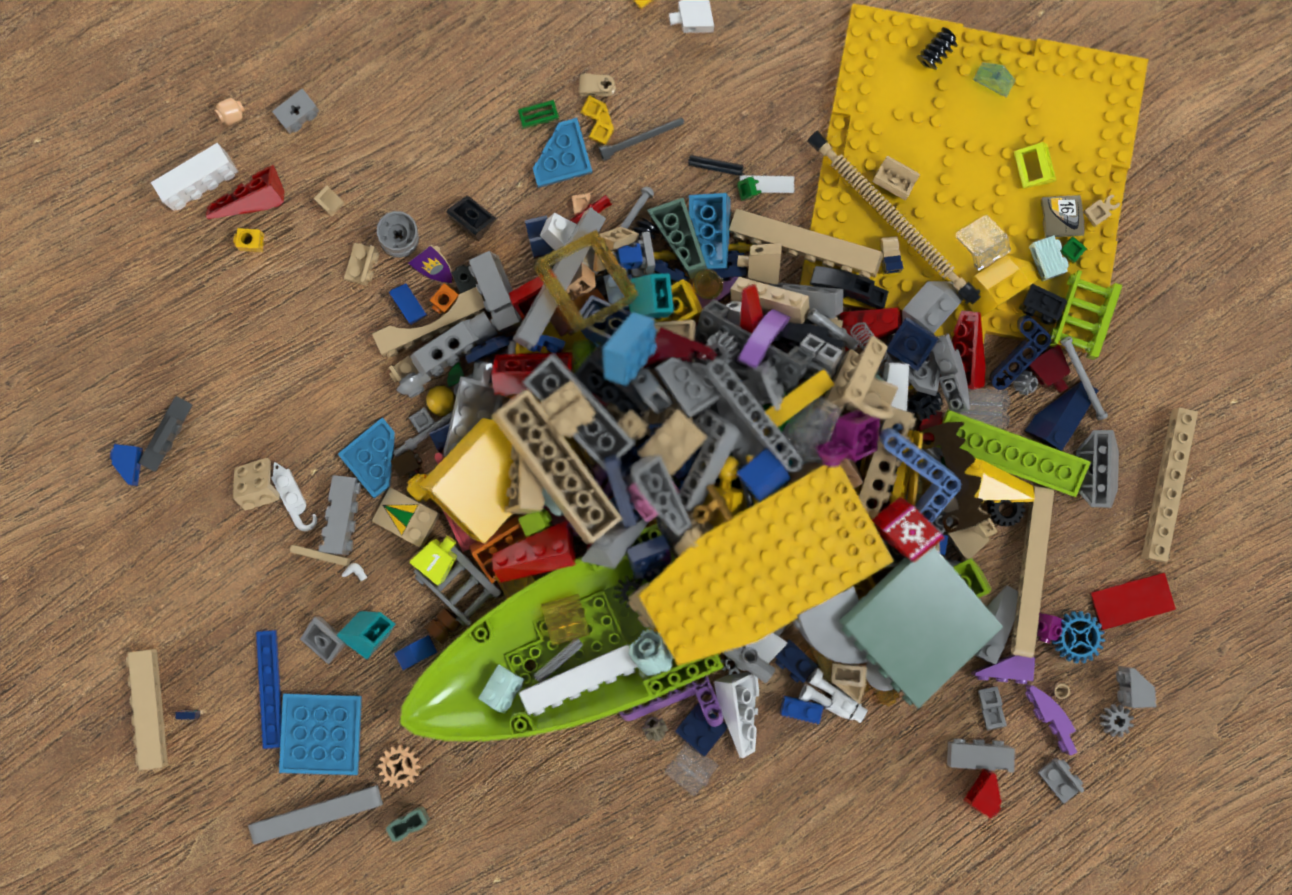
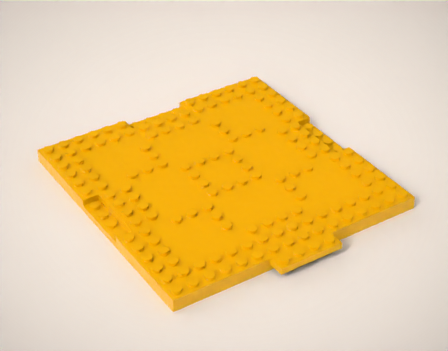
M852 3L827 132V143L838 156L842 154L844 156L843 159L846 158L847 162L849 161L850 165H853L858 170L857 172H860L864 179H867L871 186L875 187L874 190H878L877 194L880 192L882 194L881 197H885L884 201L886 199L889 201L887 204H892L890 208L894 206L896 208L894 211H899L897 215L901 213V218H906L904 222L908 220V225H913L911 229L915 227V232H920L918 236L922 234V239H927L925 243L930 242L928 247L934 246L932 251L935 248L937 249L935 254L941 253L939 258L942 255L944 256L942 261L948 260L946 265L949 262L951 263L949 268L955 267L953 272L959 278H963L970 284H972L973 276L1005 255L1031 262L1038 272L1029 246L1033 242L1045 239L1042 223L1044 219L1041 206L1042 197L1080 195L1084 211L1099 200L1104 204L1108 196L1114 195L1110 200V204L1116 205L1120 203V206L1113 211L1109 210L1112 215L1094 227L1083 213L1084 236L1073 237L1087 249L1074 264L1067 259L1068 271L1063 275L1043 282L1039 279L1033 283L1065 299L1069 285H1067L1068 279L1071 274L1078 270L1082 271L1081 280L1104 288L1110 287L1118 242L1116 241L1127 171L1132 160L1148 59L1037 38L1035 41L966 28L960 23ZM943 27H946L955 35L958 47L950 46L953 52H945L948 56L947 59L940 57L943 63L941 65L935 63L938 69H929L919 62L917 55H921V51L926 49V45L931 43L933 38H936V34L941 32ZM1044 142L1048 145L1056 181L1023 189L1014 151ZM1037 151L1023 154L1029 182L1043 178ZM823 155L809 230L881 251V238L897 236L903 270L900 273L883 274L881 261L876 278L870 276V279L875 281V286L889 291L884 309L898 308L901 310L902 315L904 307L928 281H951L948 277L943 279L944 273L939 275L938 273L941 270L936 272L937 266L932 268L933 263L929 265V260H924L926 256L922 258V253L919 254L918 250L914 249L915 246L912 247L911 243L907 242L908 239L905 240L904 236L900 235L901 232L898 233L897 229L893 228L894 225H890L891 221L888 223L886 221L887 218H883L884 214L882 216L879 214L881 210L877 212V207L874 209L872 207L874 204L870 205V201L867 202L866 198H863L859 191H856L852 184L850 185L845 180V177L841 176L842 173L839 174V170L836 171L835 167L831 166L833 161L827 155ZM887 156L920 174L906 201L872 182ZM1072 236L1055 238L1060 241L1063 247ZM804 259L799 285L813 286L810 284L814 267L827 266H824L821 261L815 260V262H810ZM833 266L834 269H841V267ZM1030 286L981 317L983 345L985 334L1021 341L1026 338L1018 329L1017 320L1021 316L1026 315L1022 312L1023 310L1019 309V306L1024 301ZM1078 286L1074 295L1078 299L1098 306L1104 305L1106 299L1101 294ZM846 296L843 298V307L859 310L876 309L851 297ZM964 299L933 335L937 337L949 333L952 341L953 331L961 311H971L968 305L965 304L966 301ZM1072 304L1068 312L1070 316L1093 324L1098 323L1100 317L1097 315L1098 313ZM1030 316L1049 334L1052 328L1056 327L1057 322L1053 325H1047L1042 323L1039 318ZM1026 321L1023 324V329H1029L1032 324L1031 321ZM1066 322L1062 330L1064 334L1087 342L1092 341L1094 335L1091 333L1092 331ZM1045 334L1038 335L1036 341L1042 342L1045 339ZM1059 340L1058 344L1060 345V347L1066 349L1065 346H1062ZM1073 345L1075 351L1087 353L1086 349Z

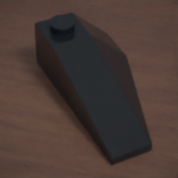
M602 345L598 346L586 358L574 374L591 394L601 397V401L606 404L610 402L617 406L618 410L624 414L632 410L641 419L650 409L631 380L627 385H623L605 378Z

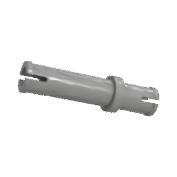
M815 308L808 313L807 319L818 326L829 328L830 335L835 339L844 341L848 349L854 350L858 346L855 338L850 336L846 329L834 324Z

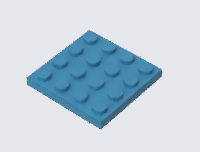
M284 693L279 773L358 775L362 696Z

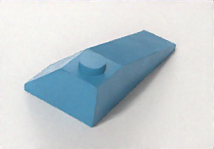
M727 193L689 195V216L692 220L707 269H727L731 199Z

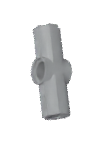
M741 646L722 652L735 661L738 669L749 671L764 683L768 682L775 672V668L758 657L757 651L751 647Z

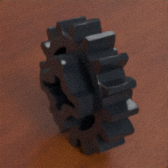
M917 391L913 392L912 396L908 395L907 411L914 413L913 418L919 419L920 422L924 419H930V415H936V411L941 410L940 406L943 405L940 393H936L934 396Z

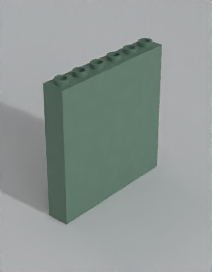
M935 547L930 549L915 563L905 557L839 620V623L843 626L841 630L844 634L855 639L854 645L861 652L864 650L868 654L865 657L873 665L877 664L880 667L878 672L885 679L890 678L892 681L890 685L897 692L901 691L904 694L903 700L909 706L913 704L917 708H920L1003 628Z

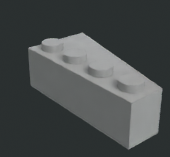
M332 476L328 497L331 506L327 507L325 513L328 524L322 529L321 536L323 537L324 545H319L318 552L349 555V551H352L353 540H351V534L355 532L356 521H353L359 505L356 502V497L361 491V483H359L357 478Z

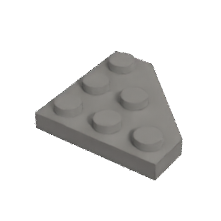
M896 333L888 336L886 343L887 347ZM931 351L919 371L909 366L908 380L916 391L935 396L938 391L940 370L933 351ZM887 352V354L891 357V359L894 362L904 363L903 361L899 360L898 358Z
M671 358L656 367L655 370L688 418L723 398L722 394L705 373L707 365ZM713 368V372L718 375L720 368ZM727 380L725 386L728 390H731L732 383Z

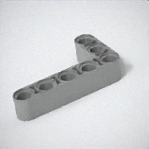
M705 408L692 416V422L706 431L709 436L678 494L684 509L693 512L695 507L703 505L709 494L707 486L714 484L739 435L738 428L709 408Z

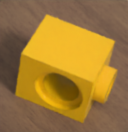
M237 228V234H234L233 239L234 245L240 251L263 252L264 233L257 229ZM248 236H252V241L249 244H245V239Z

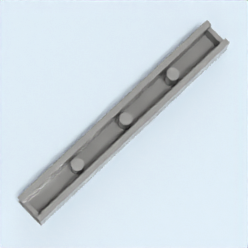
M590 207L582 215L512 341H516L529 350L531 347H535L606 220L605 217L594 211L593 208Z

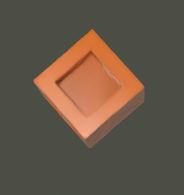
M444 283L430 299V302L433 304L431 308L438 314L442 312L446 314L455 304L459 294ZM442 297L449 298V302L446 305L439 303Z

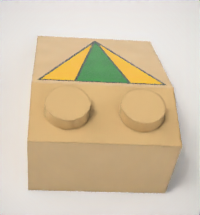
M390 487L372 522L423 548L441 514Z

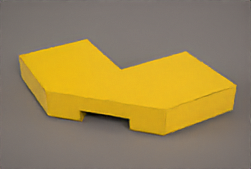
M588 96L581 114L596 121L589 139L601 145H607L614 127L606 103Z

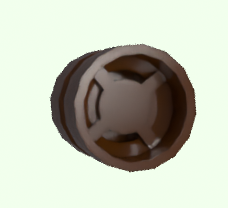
M445 607L436 615L437 620L433 619L425 626V629L441 644L448 640L450 632H455L462 625Z

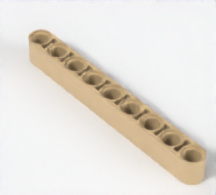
M1034 486L1035 500L1034 502H1029L1011 644L1012 655L1032 658L1035 651L1054 498L1053 489Z

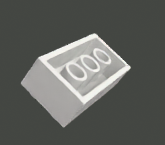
M216 143L152 181L151 184L162 202L174 211L175 209H182L191 200L199 199L202 193L207 190L217 188L222 181L232 179L238 170L227 152Z

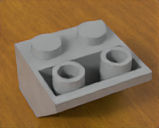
M1118 666L1119 671L1116 672V679L1119 682L1120 690L1117 692V697L1121 705L1130 708L1156 707L1155 687L1134 668Z

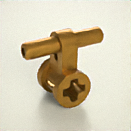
M713 484L707 486L713 501L710 504L695 507L693 511L695 521L698 523L713 522L718 518V510L721 511L726 521L731 520L733 516L726 506L727 502L724 497L719 495Z

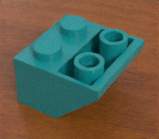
M649 274L626 280L629 312L650 318H667L674 312L670 274Z
M359 611L337 634V637L368 660L389 637L396 624L381 612Z

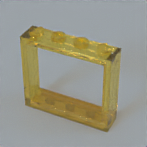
M597 230L538 259L534 266L538 276L575 333L631 304L638 296L635 284L630 282L626 270L622 266L620 267L616 255L613 251L609 250L605 239L601 238ZM591 245L625 297L584 319L550 266Z

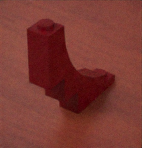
M661 327L655 337L656 350L653 355L649 356L642 368L649 370L660 366L671 358H677L680 361L689 363L693 362L695 356L703 361L707 359L714 361L717 354L708 346ZM592 394L605 408L609 406L610 402L606 404L601 401V397Z

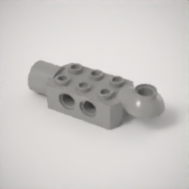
M482 312L473 319L460 322L414 352L411 358L419 373H411L399 382L400 386L397 387L396 391L400 394L408 395L410 398L419 395L425 390L423 385L429 382L432 376L438 377L444 373V368L449 365L453 367L460 362L461 357L471 354V349L484 344L498 335L485 313ZM459 343L456 349H452L453 344ZM440 353H443L442 358L436 360V356Z

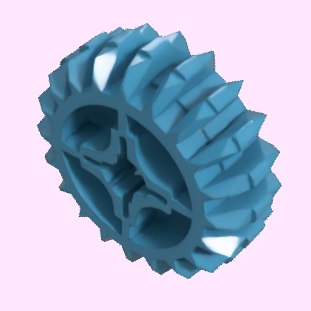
M1072 611L1070 616L1064 614V620H1061L1062 633L1057 641L1052 640L1053 644H1058L1055 647V651H1061L1060 657L1066 656V661L1069 662L1072 659L1077 664L1079 660L1081 663H1086L1087 659L1092 661L1093 655H1099L1097 649H1103V646L1099 645L1100 642L1106 641L1104 638H1100V635L1105 634V632L1098 630L1102 627V624H1095L1097 618H1091L1090 613L1084 615L1083 611H1079L1077 614L1075 611ZM1077 621L1086 624L1078 630L1070 626ZM1090 630L1092 633L1091 642L1088 640V634L1090 633ZM1065 632L1069 635L1067 643H1065ZM1076 634H1081V641L1075 639L1077 638L1075 637ZM1078 645H1081L1082 647L1086 648V650L1081 653H1074L1071 651Z

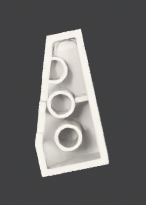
M750 672L726 675L714 681L718 703L740 758L755 752L757 728L754 726V716L758 715V708H755L756 696L759 697L758 678Z

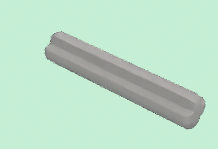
M578 638L574 639L534 674L536 680L540 683L544 681L583 646L582 642Z

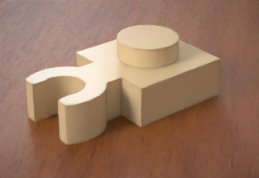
M1114 195L1108 196L1104 204L1099 200L1083 211L1094 227L1112 215L1109 210L1113 211L1120 206V203L1116 205L1110 204V200Z

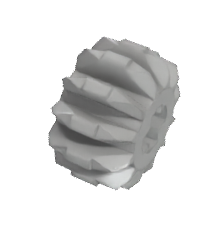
M720 331L709 337L706 344L717 354L714 360H722L727 365L736 359L740 351L737 348L738 342H734V336L729 337L728 332L722 333Z
M1111 704L1110 709L1104 708L1106 715H1100L1104 719V721L1100 722L1101 726H1105L1103 731L1105 733L1110 732L1112 737L1116 735L1123 737V732L1129 734L1128 727H1134V724L1129 723L1134 719L1133 716L1129 715L1130 710L1124 709V706L1120 704L1118 706ZM1116 717L1120 718V721L1117 722L1118 724H1114V719L1117 720Z

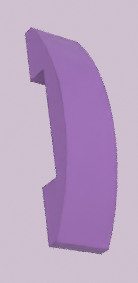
M775 309L769 311L754 330L738 360L756 369L779 331L782 332L789 322L790 316Z

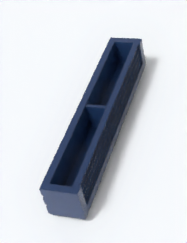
M616 455L605 457L604 463L625 528L637 525L636 520H638L637 513L633 512L635 507L633 502H630V491L627 492L626 489L628 484L623 479L625 476L623 469L620 470L619 467L621 466L620 459H617Z

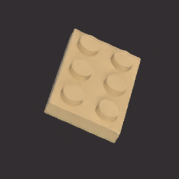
M678 409L643 446L638 454L642 458L660 455L671 477L708 437Z

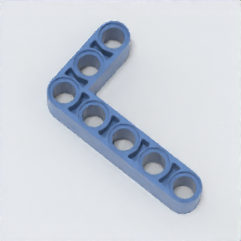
M886 428L880 434V441L884 447L933 482L915 504V508L921 514L924 510H928L923 516L932 523L960 490L961 482L951 470L894 429ZM890 437H894V440L892 442L887 443V440ZM905 448H909L906 453H902ZM924 458L922 463L917 464L919 459ZM939 469L936 474H932L934 470ZM949 480H953L951 484L946 485ZM937 495H941L940 498L934 500Z

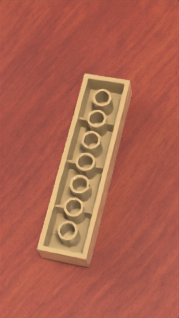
M529 390L522 391L491 415L585 543H593L622 519Z

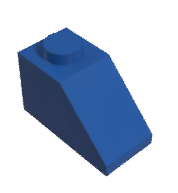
M114 444V448L110 452L112 465L128 485L138 486L141 467L139 461L142 457L143 448Z

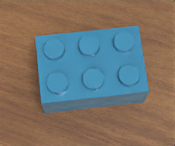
M632 312L603 347L606 379L627 385L631 379L635 378L641 366L645 365L649 356L654 354L656 350V329L654 328L653 318Z

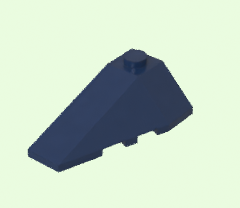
M1082 382L1077 383L1037 413L1024 431L1042 444L1062 451L1091 405ZM1093 387L1095 393L1097 394L1099 390Z

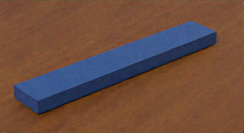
M277 630L256 632L263 749L280 748L282 708Z

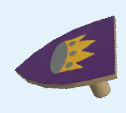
M428 246L408 262L414 269L430 279L445 283L453 282L450 265L440 253L438 246Z

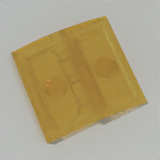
M579 594L541 605L552 645L590 635Z

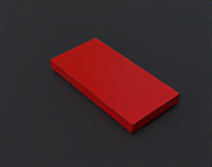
M1165 572L1090 593L1098 623L1102 624L1100 630L1176 610Z

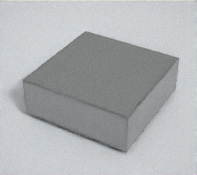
M425 407L408 417L419 434L435 423Z

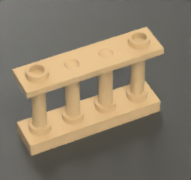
M871 336L864 352L861 354H857L852 349L846 351L833 379L835 385L828 390L819 411L832 421H836L845 404L850 402L856 408H860L888 347L874 336Z

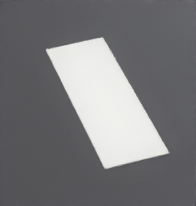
M740 176V181L747 177H754V180H758L759 183L756 184V189L761 190V193H794V176Z

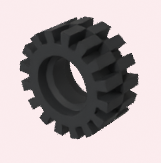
M990 500L991 502L987 506L989 507L987 513L992 515L990 519L993 520V523L1005 527L1019 523L1020 519L1024 516L1023 512H1025V508H1023L1024 502L1001 500L1000 503H994L993 500ZM1002 502H1009L1013 507V512L1008 517L1001 515L999 512V506Z

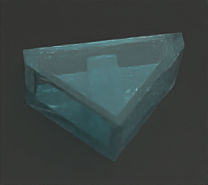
M982 62L973 78L974 81L1004 97L1008 96L1016 81L1004 65Z

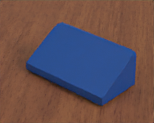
M406 283L389 291L410 325L427 315Z

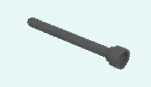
M678 118L613 146L602 145L598 147L603 161L609 160L618 151L683 125L684 119Z

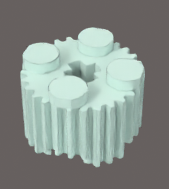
M653 629L643 631L640 634L641 637L635 640L636 643H632L629 646L631 659L647 676L660 674V671L667 672L672 667L671 662L674 658L660 633L654 632Z

